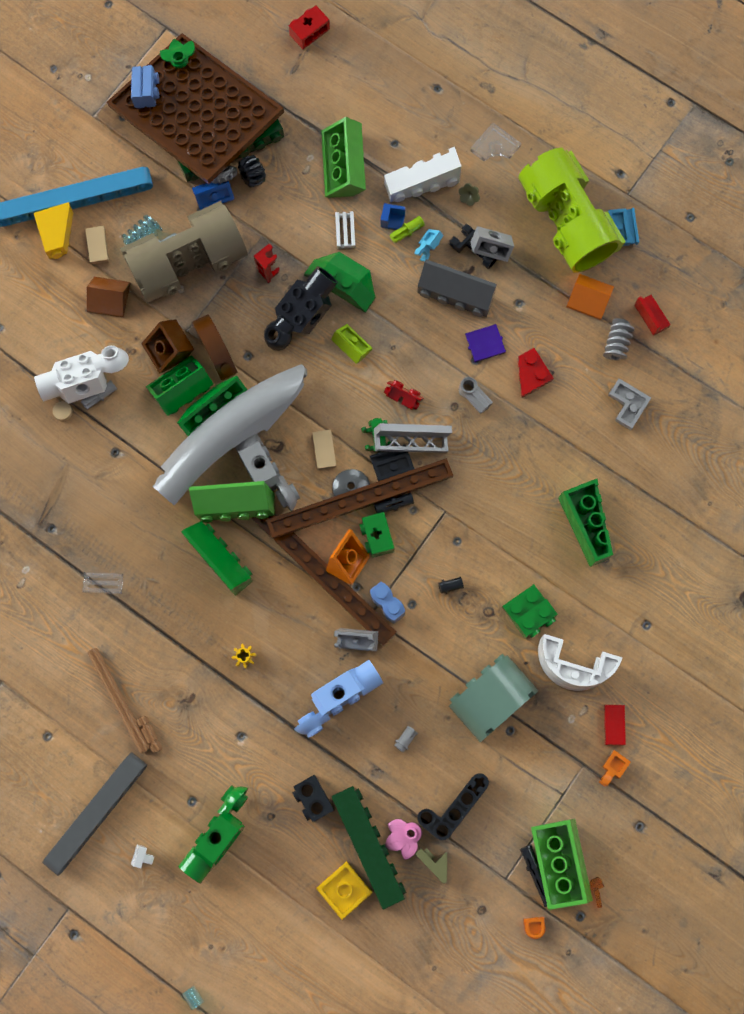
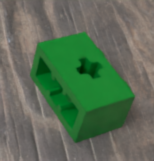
M382 512L363 517V524H359L362 535L367 537L368 542H365L367 554L371 553L372 558L393 553L395 548L385 513ZM373 532H377L379 539L374 537Z

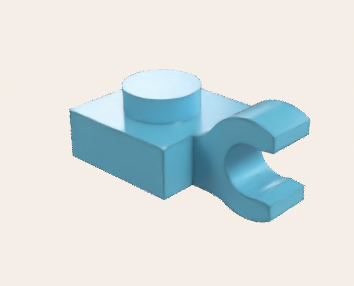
M428 229L419 241L420 247L415 250L414 254L420 256L423 253L420 261L425 262L430 257V249L434 250L444 235L439 230Z

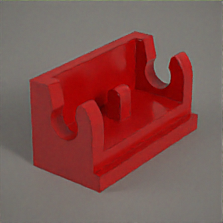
M270 244L253 256L257 271L268 283L280 271L279 267L271 271V266L276 262L277 254L273 255V247Z

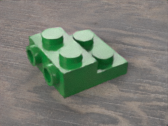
M534 584L502 606L524 638L528 636L531 638L535 637L541 632L539 628L544 625L549 627L557 621L555 619L558 615Z

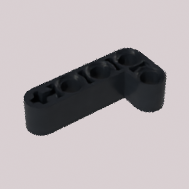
M478 773L471 777L441 817L430 809L421 810L417 815L418 823L437 839H448L487 789L489 780L486 775ZM475 778H482V783L484 784V787L479 786L475 790L479 793L476 796V794L473 791L467 788L469 787V785L471 788H473L476 785V782L474 781ZM464 793H469L472 796V802L469 805L464 804L461 800ZM452 809H457L460 812V818L456 821L451 820L449 817V812ZM428 812L432 815V821L429 824L422 823V813ZM439 825L447 827L448 833L446 836H438L436 831Z

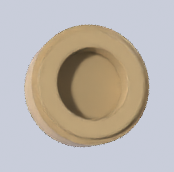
M58 402L53 407V415L59 421H67L73 414L72 407L67 402Z

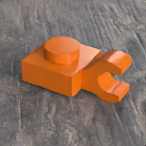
M613 750L602 766L607 771L599 783L606 787L614 776L620 779L631 762Z

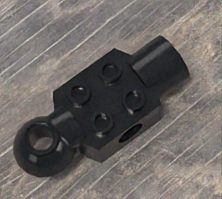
M317 266L306 281H295L275 307L277 319L270 322L264 330V340L268 347L280 351L289 346L292 340V332L311 333L332 306L329 294L338 284V281L329 272ZM276 331L278 332L277 339L274 337Z

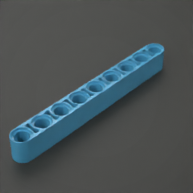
M139 167L0 202V227L35 219V212L69 202L72 209L150 190L153 187L150 170L148 167Z

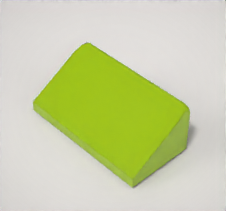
M348 324L336 330L331 338L356 364L373 349Z

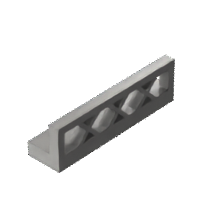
M380 423L374 428L375 451L447 453V437L452 434V426ZM380 436H385L391 443L388 446H380ZM399 437H404L409 443L405 447L401 446L396 440ZM417 437L422 438L426 445L419 447L414 440ZM434 438H442V448L436 447L432 443Z

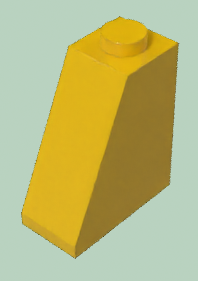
M69 202L34 213L41 240L49 259L61 258L68 252L74 214Z

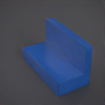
M229 181L217 184L212 182L210 184L204 183L192 188L200 210L219 201L225 203L235 199Z

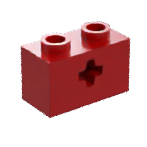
M315 5L313 8L307 9L301 17L294 19L288 25L289 34L302 49H305L330 30V20Z

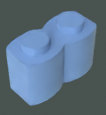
M379 582L370 590L372 601L379 608H382L385 617L390 622L395 624L405 616L403 604L393 597L391 589L385 583Z

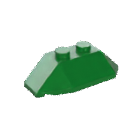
M341 252L313 260L304 276L309 278L317 266L325 269L338 281V284L331 292L361 311L367 312L376 299L369 269Z
M238 376L217 384L189 406L177 424L189 436L225 404L247 391V388Z

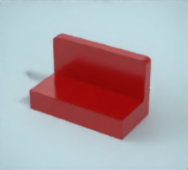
M652 294L645 298H642V296L637 298L634 306L653 336L670 327L671 324Z

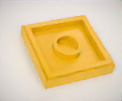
M347 861L316 888L341 920L373 893Z

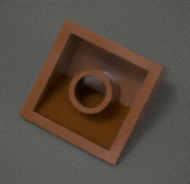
M176 319L160 321L141 343L159 374L181 363L194 351L192 344Z

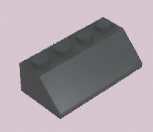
M426 259L418 283L417 293L424 298L436 299L441 304L453 305L458 310L470 311L477 317H487L495 296L497 284Z

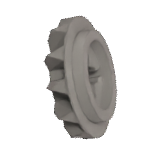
M228 166L212 183L217 184L232 180L237 175L236 167Z

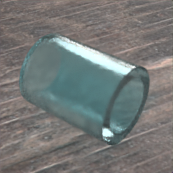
M192 986L182 994L191 1010L204 1002L195 986Z

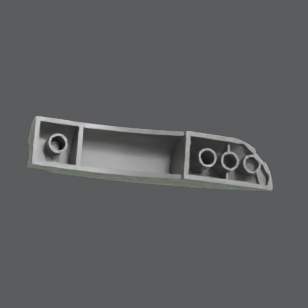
M300 364L276 374L243 392L216 411L197 427L163 463L161 468L165 473L156 479L153 487L175 505L189 487L215 461L249 437L262 430L267 432L302 390L304 386L303 377H307L306 367Z

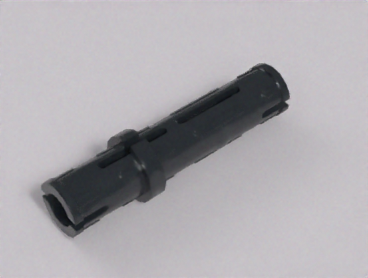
M532 844L521 848L520 851L526 862V869L533 878L544 907H547L538 859Z

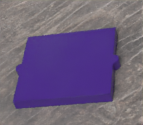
M496 324L465 333L469 344L468 350H471L475 362L506 353L502 342L503 337L500 336Z

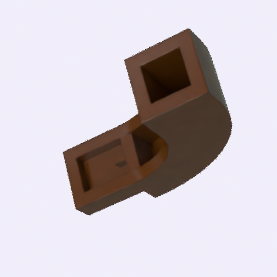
M209 314L193 321L192 324L197 335L204 345L219 378L223 380L238 373Z

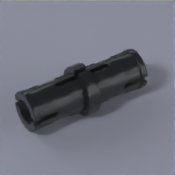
M409 492L408 494L392 497L389 500L374 504V508L377 514L392 510L395 512L398 511V508L414 504L411 492Z

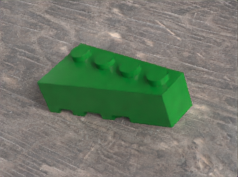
M598 478L563 491L558 497L590 567L607 561L613 555L609 532L605 523L606 517L601 504L602 498L598 489Z

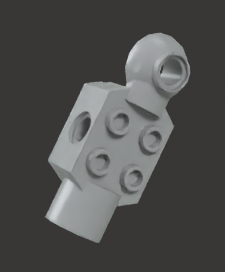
M258 433L235 446L252 481H264L272 491L278 489L275 494L282 507L288 506L289 510L292 511L300 496L294 485H288L284 476L280 475L275 462L270 463L272 461L270 453L266 446H264Z

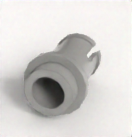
M407 726L400 738L395 740L394 746L404 753L405 750L409 749V744L418 733L413 728Z

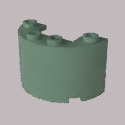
M501 654L494 661L496 663L494 666H486L481 671L482 676L479 679H471L465 685L467 689L461 695L458 692L450 699L452 702L449 705L450 709L479 742L483 741L539 691L508 655L504 656Z

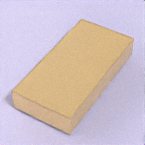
M104 226L86 228L90 264L109 262Z
M331 430L312 432L318 470L335 468L336 460Z

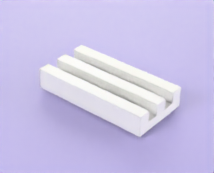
M335 212L337 249L355 248L354 212H343L342 214ZM340 218H343L344 244H341ZM347 218H350L352 244H348Z

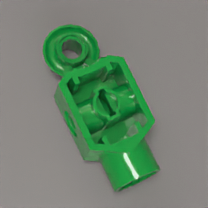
M233 785L229 787L221 798L224 803L217 811L220 815L212 818L207 825L209 830L199 835L195 841L196 847L193 846L178 867L196 882L202 883L243 831L245 826L231 813L233 810L237 813L248 799V796L245 794L249 788L243 786L234 787ZM217 832L221 835V841L218 844L214 841V835Z

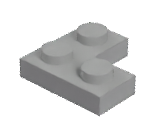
M621 379L617 380L608 395L624 405L615 421L629 430H632L651 397Z

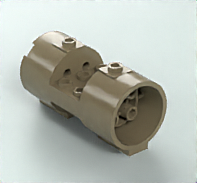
M221 201L187 216L191 228L159 242L153 232L120 248L147 304L162 296L173 295L182 289L177 277H184L194 269L203 268L207 263L210 264L214 272L223 271L232 265L233 262L248 256L238 228L228 209Z

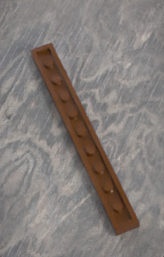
M446 458L267 519L266 522L272 539H276L389 500L392 497H398L453 478V473Z
M277 515L268 516L266 519L250 517L272 538L266 520ZM294 532L273 539L367 631H378V642L383 647L397 633L346 582L326 571L327 564Z

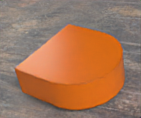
M544 917L523 919L525 933L530 938L539 939L544 935Z

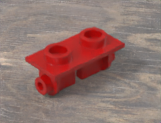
M397 380L387 382L391 386L390 388L386 387L384 390L386 397L396 402L399 401L401 396L404 397L401 404L411 410H417L420 405L418 400L424 399L420 396L421 393L412 388L408 390L403 387V383Z

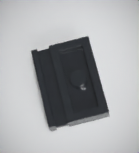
M383 451L370 456L378 481L414 469L409 452Z

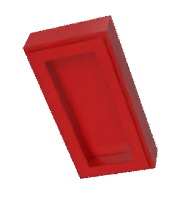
M604 705L605 745H626L625 705Z

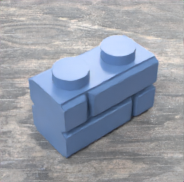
M152 65L132 67L131 100L135 108L155 107L156 99H159V90L156 87V84H159L158 72L155 73Z

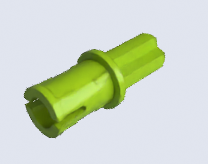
M417 216L407 224H402L401 228L390 234V238L393 243H397L407 236H412V233L424 227L425 223L420 216Z

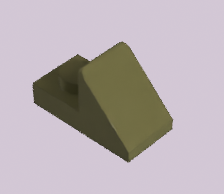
M420 848L415 853L417 857L445 884L447 882V851L434 862V855L427 848L424 851Z

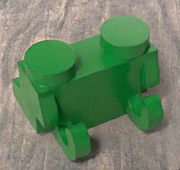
M374 418L368 422L370 428H361L362 433H372L374 446L366 445L365 451L374 450L376 452L374 428L380 423L388 424L387 420ZM380 436V446H388L391 443H386L385 436Z

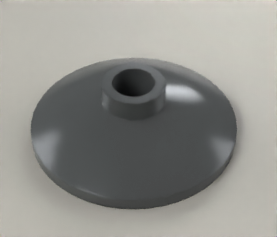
M344 470L333 481V494L337 496L370 485L367 476L359 470ZM353 483L355 487L353 489H349L347 487L348 484Z

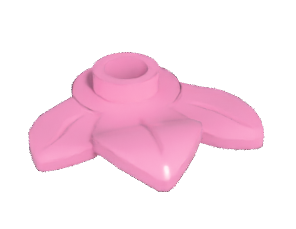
M395 819L388 823V828L392 833L388 836L385 846L392 851L401 850V854L406 860L416 853L418 849L417 841L422 836V830L414 822L406 823L401 819ZM409 830L414 831L415 835L413 837L408 834Z

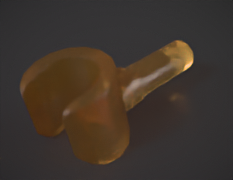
M596 877L590 881V886L594 891L597 908H601L602 903L599 889L603 888L604 884L599 877Z

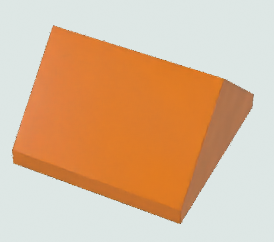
M579 274L566 307L601 320L614 286Z
M352 529L347 531L329 558L326 568L328 573L348 584L354 583L370 558L369 553L367 554V550Z

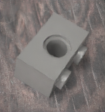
M479 226L476 227L471 239L473 253L508 262L514 248L511 235Z

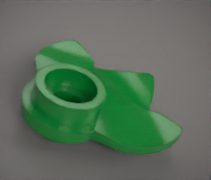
M173 39L169 49L160 50V56L162 60L170 62L175 68L185 67L188 64V58L195 52L194 42L189 41L183 45L178 40Z

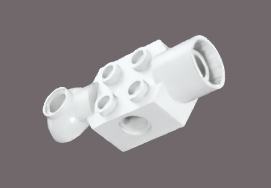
M110 345L105 347L101 354L98 355L89 351L55 362L52 371L34 377L39 395L43 402L61 397L69 404L105 392L107 380L104 372L115 373L122 370L127 365L129 356L121 348Z

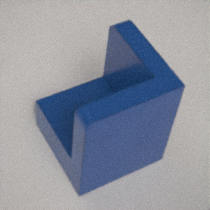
M384 203L380 220L381 228L392 230L401 228L402 224H404L406 207Z

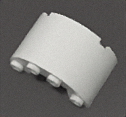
M544 634L538 644V657L545 674L555 684L569 690L583 691L598 686L615 673L622 661V657L602 652L600 658L596 657L593 669L559 659L563 639Z

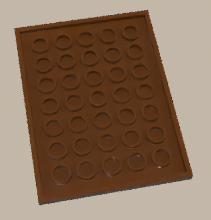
M183 33L176 38L183 45L192 41ZM194 42L195 52L188 58L189 61L185 67H173L170 62L162 60L160 53L146 65H152L155 73L158 72L159 84H156L159 90V99H156L155 107H134L131 100V80L107 101V105L203 181L210 184L284 113V108Z

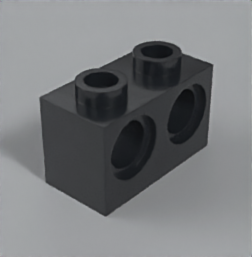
M316 775L293 786L295 791L292 793L298 803L302 802L305 808L302 812L307 821L311 819L314 823L335 811ZM305 785H311L313 788V793L308 797L302 794V788ZM314 803H320L323 807L322 812L318 815L312 812V805Z

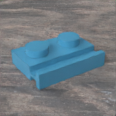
M635 209L608 210V213L626 241L623 246H629L630 244L638 245L639 236Z

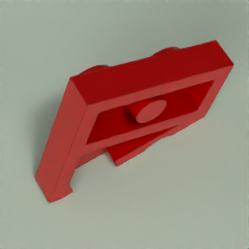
M535 348L518 356L522 398L553 381V376Z

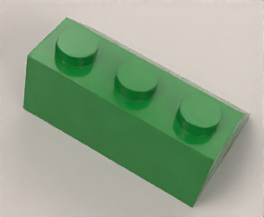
M191 355L151 382L146 388L163 412L169 416L176 413L183 405L192 402L199 394L208 391L214 383L203 366Z

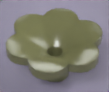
M466 183L464 187L459 189L461 202L473 206L475 202L480 200L479 189L476 186Z

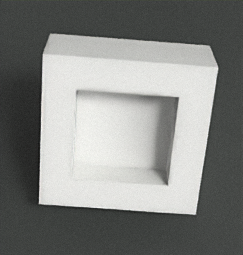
M136 845L131 861L133 867L141 868L142 863L152 865L154 856L146 853L147 848L145 846Z

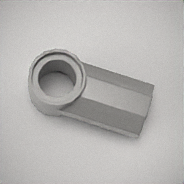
M465 377L461 381L458 389L459 394L466 398L480 414L493 404L477 385L474 378ZM469 384L473 390L467 391L463 385Z

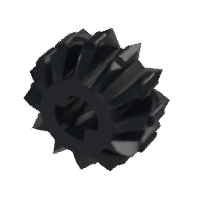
M251 155L239 161V174L246 185L251 188L265 182V169L262 163H260L259 158Z

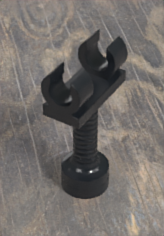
M468 224L461 228V232L466 236L462 242L455 236L449 240V245L454 250H457L458 253L466 246L472 250L471 239L475 230ZM476 254L483 260L482 265L487 269H490L497 261L495 258Z

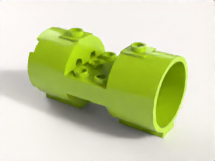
M563 148L549 150L539 155L538 160L531 166L527 164L522 169L518 179L526 191L527 199L538 212L548 211L549 218L554 221L558 231L553 238L554 245L563 255L573 273L583 272L597 266L622 248L626 241L608 211L603 212L602 209H595L586 195L584 188L588 184L589 179L572 150L569 152Z

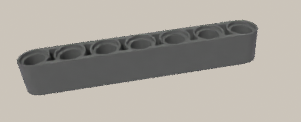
M131 752L56 843L42 863L59 876L140 777L147 764Z

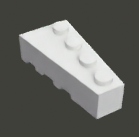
M455 147L448 149L449 153L442 156L440 153L433 155V159L427 162L420 160L410 169L406 166L384 175V184L390 202H401L411 196L418 197L425 192H435L440 188L446 186L453 187L460 183L461 164Z

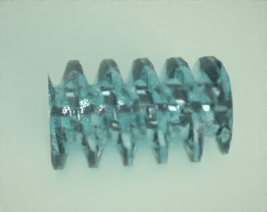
M144 215V221L138 220V225L134 224L132 226L133 230L128 229V235L122 234L121 237L126 246L153 232L155 236H158L156 229L161 232L163 230L153 218Z

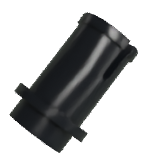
M461 576L447 581L443 579L438 583L440 593L445 595L447 592L464 588Z

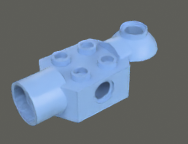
M370 660L346 671L311 694L312 701L319 713L315 714L312 711L298 720L299 725L294 730L300 734L307 735L308 738L314 736L324 729L322 724L330 720V714H333V716L344 710V705L356 703L360 700V695L364 696L382 685L383 681ZM337 691L345 693L342 699L334 698V694Z

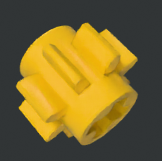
M241 644L240 649L234 648L236 656L231 658L238 660L236 663L237 667L243 664L244 668L247 669V664L251 663L254 665L252 657L257 656V654L250 652L252 646L246 649L244 644ZM242 652L249 655L245 661L239 658V656L243 655Z

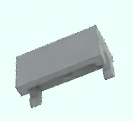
M345 628L334 631V636L337 637V643L334 644L336 648L377 651L378 631Z

